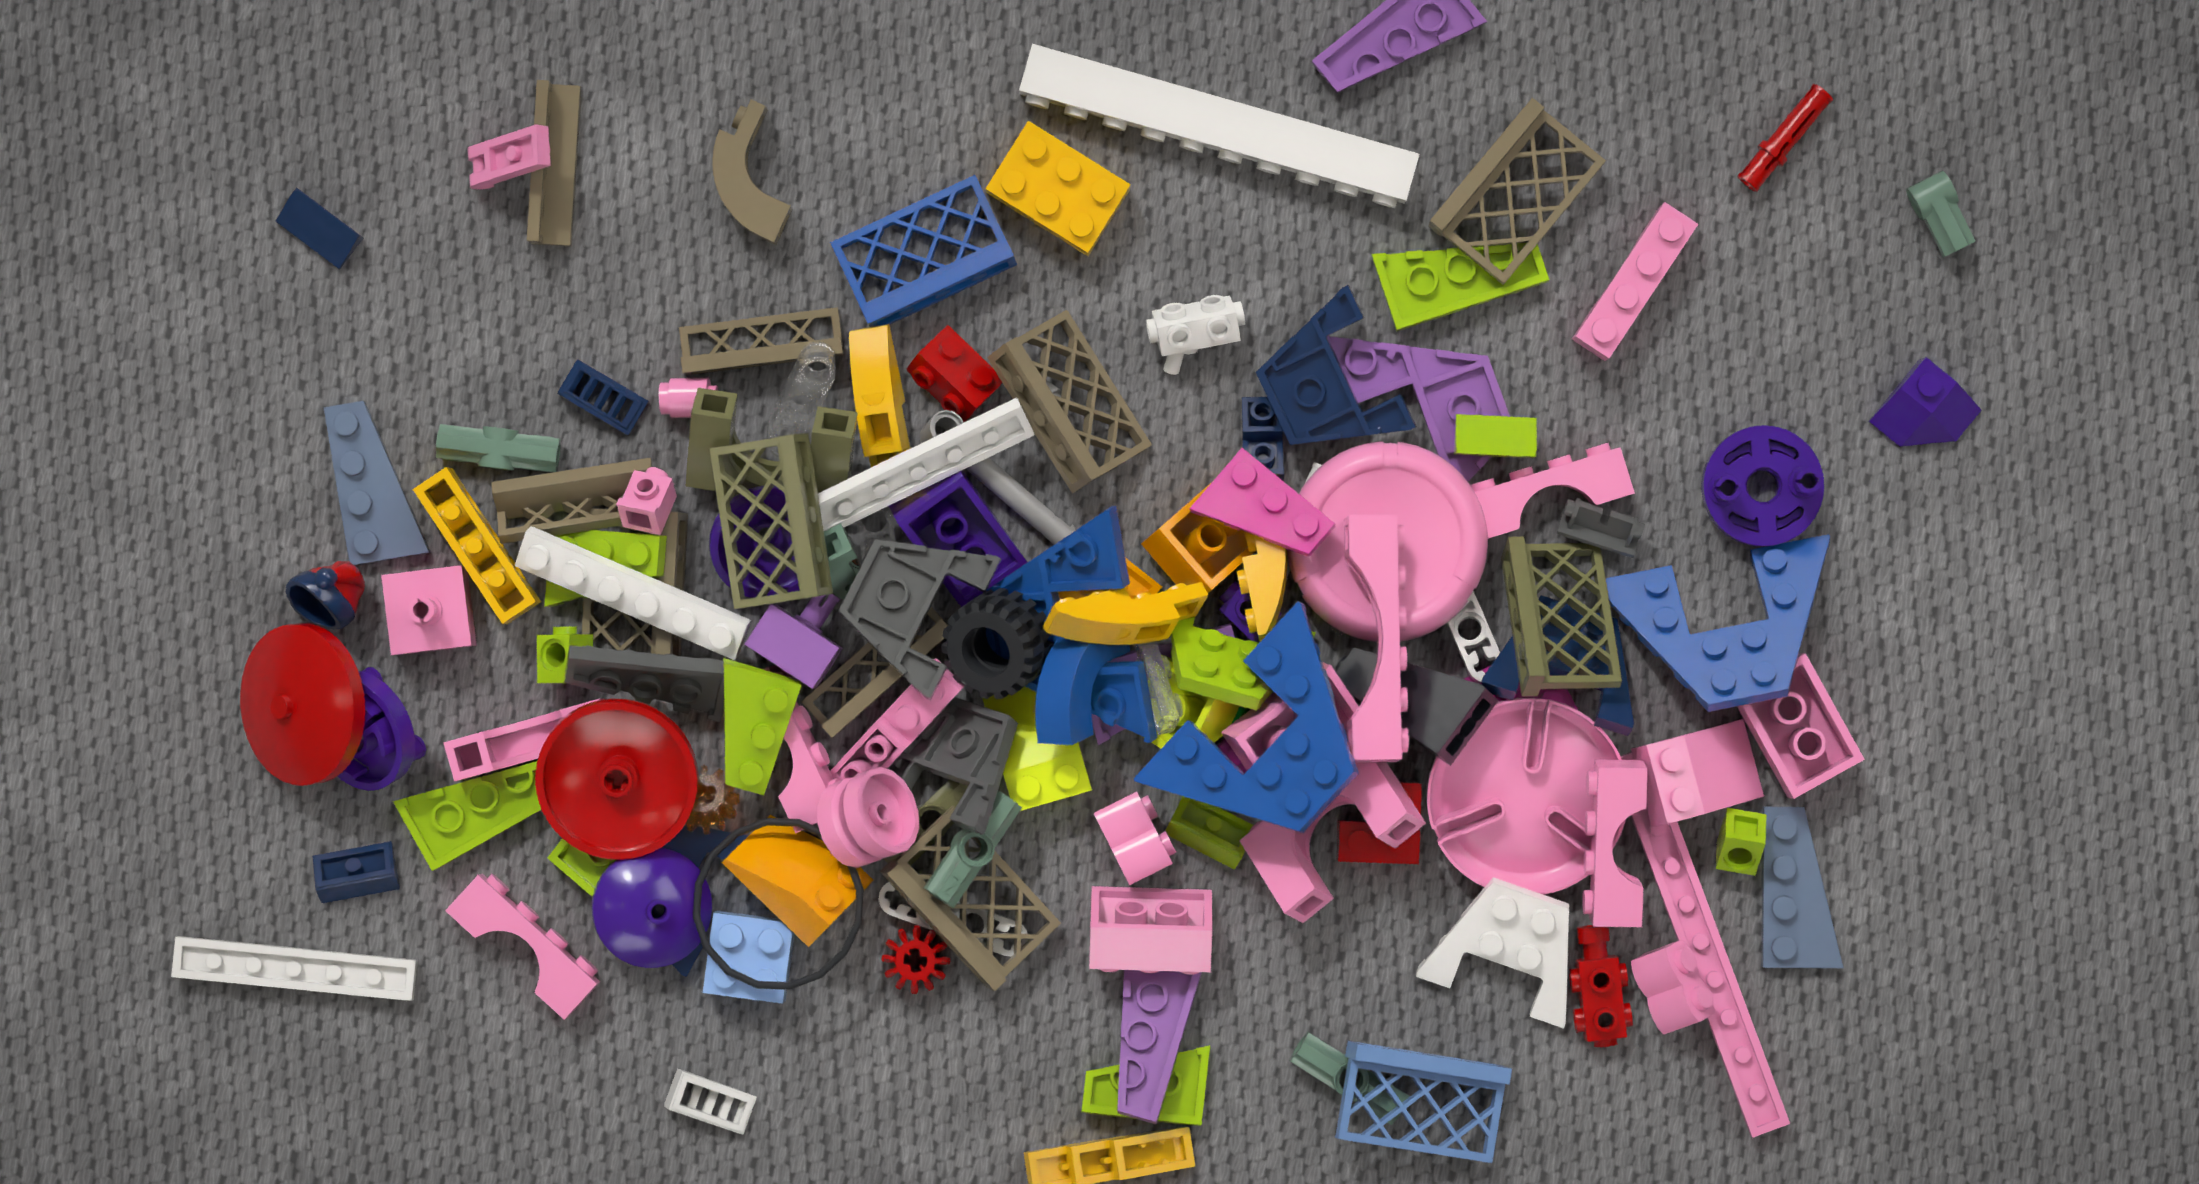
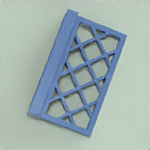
M1354 1041L1347 1042L1345 1057H1348V1064L1335 1138L1492 1163L1505 1084L1510 1085L1511 1068L1497 1064ZM1358 1068L1372 1070L1381 1083L1365 1096H1362L1355 1086ZM1381 1072L1392 1073L1393 1075L1385 1079ZM1403 1075L1410 1076L1419 1090L1401 1102L1390 1085ZM1419 1078L1430 1079L1431 1081L1424 1086ZM1441 1082H1448L1458 1096L1440 1109L1429 1091ZM1458 1084L1467 1085L1470 1087L1462 1091ZM1479 1088L1492 1089L1491 1105L1478 1115L1467 1097ZM1383 1090H1386L1397 1107L1381 1119H1378L1367 1102ZM1353 1095H1355L1358 1101L1352 1105ZM1424 1095L1435 1113L1417 1126L1406 1108ZM1460 1102H1463L1474 1119L1458 1131H1455L1444 1114ZM1363 1106L1374 1124L1362 1133L1348 1132L1350 1115ZM1399 1113H1402L1413 1130L1401 1139H1393L1383 1125ZM1488 1117V1123L1486 1126L1483 1120ZM1440 1119L1451 1136L1438 1146L1431 1145L1422 1131ZM1476 1125L1485 1134L1483 1153L1469 1151L1460 1138ZM1376 1130H1379L1383 1137L1373 1136L1371 1134L1374 1133ZM1417 1135L1422 1143L1412 1142L1410 1140ZM1456 1142L1460 1149L1450 1148L1448 1146Z

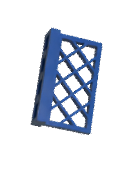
M976 175L830 242L869 327L895 323L1017 265L1012 250L1006 241ZM973 187L978 199L973 215L952 209L956 196ZM949 199L946 206L939 204ZM928 208L944 212L936 232L916 226L920 213ZM981 209H983L987 220L979 218ZM949 215L970 221L963 241L942 235ZM912 216L910 223L902 221ZM976 224L992 229L997 239V242L984 248L969 244ZM896 225L907 229L900 249L880 243L885 228ZM913 232L934 238L927 258L906 252ZM876 233L874 240L866 238ZM939 241L960 247L954 262L944 265L932 261ZM856 242L871 246L864 266L847 261L842 249ZM877 249L897 255L890 275L870 269ZM966 250L973 252L964 257ZM903 258L924 264L918 279L907 282L896 278ZM930 267L937 269L927 274ZM852 269L861 272L858 282ZM867 275L887 281L883 295L867 302L862 293V287ZM893 284L901 286L891 291Z

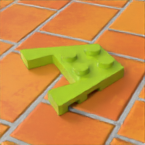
M1195 617L1178 621L1170 635L1172 642L1171 657L1178 689L1257 711L1273 690L1243 660L1259 643L1223 635L1217 630H1205L1193 626Z

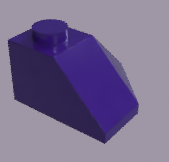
M1924 357L1916 362L1868 422L1899 447L1953 442L1959 439L1981 412V409L1958 382L1927 357Z

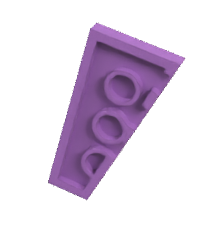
M1386 0L1314 58L1311 63L1333 90L1339 93L1486 24L1487 21L1470 0Z

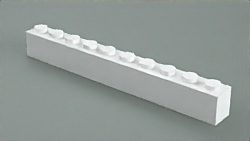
M1032 44L1019 88L1020 95L1027 96L1025 103L1035 107L1048 109L1049 104L1052 103L1065 107L1064 114L1074 118L1087 120L1088 114L1104 118L1102 125L1116 130L1125 131L1127 125L1142 129L1141 136L1151 140L1164 142L1165 136L1181 140L1179 147L1190 151L1202 153L1204 147L1219 151L1218 158L1225 161L1241 164L1242 158L1258 162V170L1275 175H1280L1281 169L1297 173L1295 177L1297 181L1318 186L1320 180L1335 184L1334 191L1357 197L1358 191L1374 195L1372 202L1395 208L1397 202L1403 204L1406 202L1420 155Z

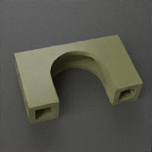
M697 388L691 412L686 487L716 491L709 449L741 443L735 431L737 393ZM817 407L811 435V453L818 493L851 478L858 412ZM745 451L750 457L752 456L750 451ZM734 453L723 455L725 472L736 480L746 462ZM759 458L757 461L772 474L780 461H771ZM752 468L742 486L749 490L758 486H764L768 480Z

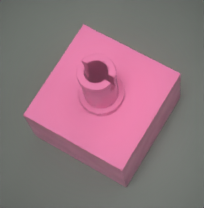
M463 565L381 575L391 655L477 646L469 577Z

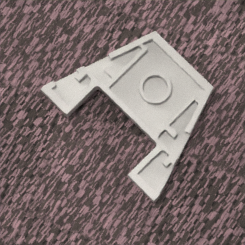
M1493 877L1462 913L1461 918L1448 934L1441 938L1438 946L1427 959L1420 963L1416 977L1450 988L1464 953L1468 952L1541 978V984L1530 1010V1017L1564 1028L1566 1024L1569 904Z

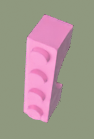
M1664 202L1658 208L1621 268L1595 303L1572 340L1602 360H1608L1698 226V223Z
M1609 443L1586 449L1587 458L1572 462L1571 456L1566 455L1547 461L1548 470L1534 474L1531 466L1509 473L1511 479L1509 482L1495 485L1494 478L1470 485L1481 504L1486 520L1488 538L1519 529L1521 513L1525 504L1532 495L1545 487L1564 486L1571 488L1583 495L1593 505H1599L1634 494L1621 447L1611 450Z
M777 665L763 669L791 678L789 673L781 670ZM796 701L784 735V740L787 742L792 754L793 770L787 787L778 797L789 819H801L815 825L817 824V805L821 793L830 784L839 780L837 778L833 779L827 766L830 763L828 753L820 742L816 743L810 731L812 720L809 713L803 706H799ZM792 826L795 833L804 830L798 826Z
M604 698L444 742L454 782L538 759L545 740L559 721L573 710L594 701L604 700Z
M1594 759V771H1587L1586 778L1587 796H1593V811H1586L1585 833L1586 835H1592L1591 851L1585 850L1584 874L1590 875V890H1583V914H1589L1593 927H1642L1643 886L1639 878L1626 873L1614 862L1612 845L1615 833L1622 822L1632 814L1646 809L1647 767L1643 760Z
M483 874L477 875L445 911L474 938L492 931H506L514 933L527 941L534 950L539 963V980L534 993L565 1020L600 983L595 977V974L598 972L597 968L582 955L576 960L566 951L565 948L569 943L554 929L550 928L548 932L542 929L535 922L539 916L526 903L521 901L516 905L505 894L509 891V888L493 874L488 878Z

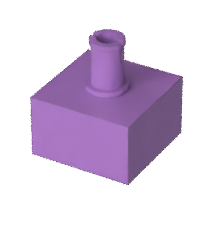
M834 594L828 596L823 606H820L826 595L812 597L800 616L798 614L795 616L790 614L777 604H770L745 642V645L810 688H817L843 649L822 634L823 631L820 629L837 602L839 603L840 598Z

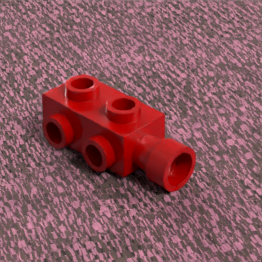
M1579 926L1577 927L1578 944L1583 946L1584 958L1575 959L1576 968L1569 969L1571 993L1579 992L1580 1008L1573 1009L1576 1033L1583 1032L1584 1039L1587 1042L1593 1041L1594 1047L1618 1045V1038L1627 1037L1626 1027L1633 1026L1630 1003H1623L1622 987H1628L1626 964L1619 963V959L1615 954L1608 955L1606 942L1610 941L1609 927ZM1601 972L1606 973L1608 977L1607 983L1602 987L1595 986L1593 981L1595 975ZM1602 1013H1610L1612 1016V1022L1607 1027H1602L1598 1023V1018Z

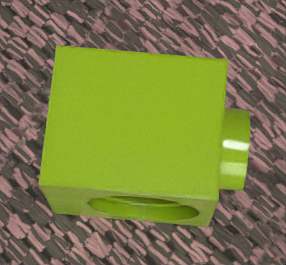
M569 626L553 627V635H537V683H564L569 645L593 646V634H577V627Z
M1732 808L1726 809L1717 838L1716 869L1756 875L1766 844L1767 814Z

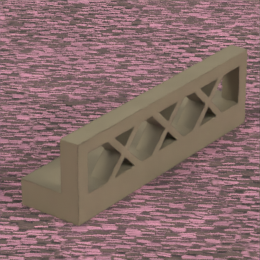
M537 80L534 125L548 126L551 166L531 172L527 241L531 244L572 247L581 86L552 84L549 80Z
M838 307L679 327L682 357L680 358L684 375L844 356ZM831 317L834 338L814 340L805 333L814 319ZM807 320L801 329L792 323L794 321ZM774 323H786L797 332L789 344L774 345L765 338L774 326ZM767 325L761 334L752 328L754 326ZM738 328H746L758 337L749 349L734 350L725 341ZM727 330L721 339L712 333L714 331ZM707 333L718 342L709 354L691 356L690 334ZM801 336L808 340L806 342L796 343ZM761 341L768 345L766 347L757 348ZM721 346L728 350L726 352H718Z
M651 458L491 482L492 495L497 510L500 543L523 541L526 530L531 526L553 536L621 526L622 522L617 502L619 498H623L634 470L646 472L648 468L653 467ZM605 505L609 507L603 514L591 515L587 513L593 506ZM565 511L569 513L565 519L553 522L547 519L554 512ZM520 517L529 519L524 526L508 528L507 519Z
M932 606L927 614L936 624L923 636L916 635L915 639L917 641L910 647L923 655H927L945 639L942 637L944 628L948 626ZM869 642L801 701L820 722L821 727L831 738H834L902 677L889 662L877 661L878 651ZM873 649L872 661L861 660ZM856 664L872 665L871 682L863 689L847 688L848 671ZM877 666H888L876 677ZM843 676L842 688L831 687ZM825 691L842 692L841 709L829 719L813 703ZM847 692L858 693L846 703Z

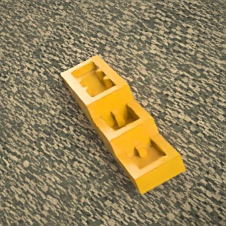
M1188 1126L1023 1152L1028 1184H1094L1195 1167L1190 1128Z

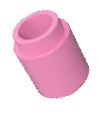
M709 377L670 378L669 382L660 383L659 409L661 415L670 414L671 418H691L697 388L718 391L717 385H711Z

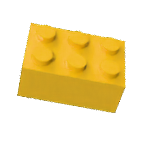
M1028 121L987 185L986 193L1086 256H1089L1130 191L1131 184Z

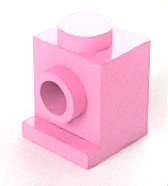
M655 467L648 468L646 472L634 470L623 498H619L617 502V508L624 528L661 535L677 497L673 480L665 471Z

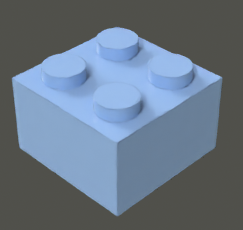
M715 911L713 913L709 943L730 968L757 981L788 982L794 933L780 919L724 911ZM709 955L707 956L703 993L781 1004L786 1001L787 990L756 989L726 975Z

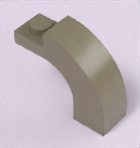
M751 99L747 107L741 105L732 123V128L737 129L735 135L719 129L712 158L714 181L721 200L732 216L752 234L777 245L793 208L791 205L763 193L754 185L748 170L749 151L768 111L765 105Z

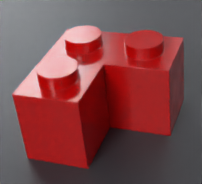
M1400 782L1421 815L1422 784ZM1338 820L1336 860L1338 862L1419 865L1420 829L1398 847L1394 848L1378 839L1366 821Z

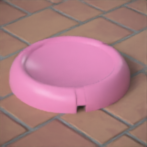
M1384 442L1362 444L1345 450L1325 462L1312 474L1299 492L1303 498L1332 520L1336 527L1310 557L1287 549L1289 567L1294 582H1297L1303 593L1302 597L1320 618L1337 630L1358 639L1378 642L1376 617L1369 596L1357 574L1345 561L1344 519L1348 515H1397L1398 525H1404L1405 545L1404 549H1398V565H1404L1406 573L1405 589L1399 590V606H1405L1406 629L1400 630V642L1422 637L1448 623L1465 607L1468 602L1467 599L1472 594L1474 588H1477L1487 559L1488 532L1485 516L1477 495L1468 481L1452 464L1439 455L1419 446L1402 442L1397 444Z
M1522 697L1497 702L1453 764L1450 766L1436 756L1430 771L1427 786V810L1431 828L1435 830L1438 837L1437 843L1447 859L1467 878L1483 887L1494 877L1543 895L1566 889L1587 877L1588 875L1584 874L1585 850L1591 851L1592 835H1586L1585 814L1586 811H1593V796H1587L1586 790L1587 771H1594V759L1622 760L1608 735L1600 727L1594 726L1595 722L1579 710L1554 700ZM1626 819L1615 833L1612 850L1622 833Z

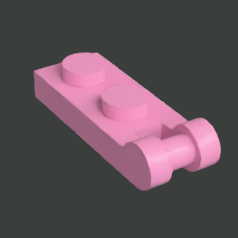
M533 125L468 147V160L473 164V173L469 175L470 188L489 189L494 187L496 183L551 166L548 126Z

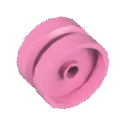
M878 767L859 773L852 778L830 784L820 795L817 805V824L822 840L830 853L842 864L858 868L880 861L882 858L907 851L916 841L919 831V811L914 796L905 781L894 771Z

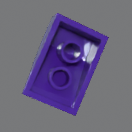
M963 471L889 505L896 522L914 545L947 551H965L969 554L984 556L986 554L995 555L1001 558V563L987 589L1028 563ZM948 575L943 582L961 607L983 593Z

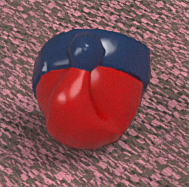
M337 561L330 566L312 568L292 577L286 585L285 592L291 606L303 619L325 629L337 630L346 627L354 620L358 609V602L365 590V581L360 570L351 562Z

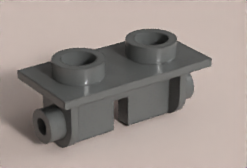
M1576 498V501L1567 500L1563 507L1557 534L1634 558L1638 539L1641 538L1645 527L1644 523L1638 522V517L1634 516L1633 518L1615 511H1611L1610 515L1606 516L1603 515L1604 508L1581 501L1579 498Z

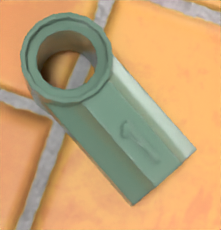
M1940 171L1906 188L1908 199L1920 220L1925 221L1942 257L1975 242L1966 220L1957 205L1959 199L1954 185L1944 171Z

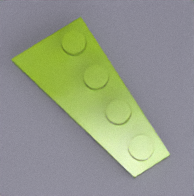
M1527 243L1517 244L1518 254ZM1538 244L1504 285L1458 248L1434 251H1406L1405 253L1371 254L1396 332L1547 283L1550 280ZM1512 245L1488 246L1490 262L1504 272L1513 261ZM1483 247L1474 248L1477 252L1484 256Z
M537 761L393 801L432 871L541 811L535 787Z

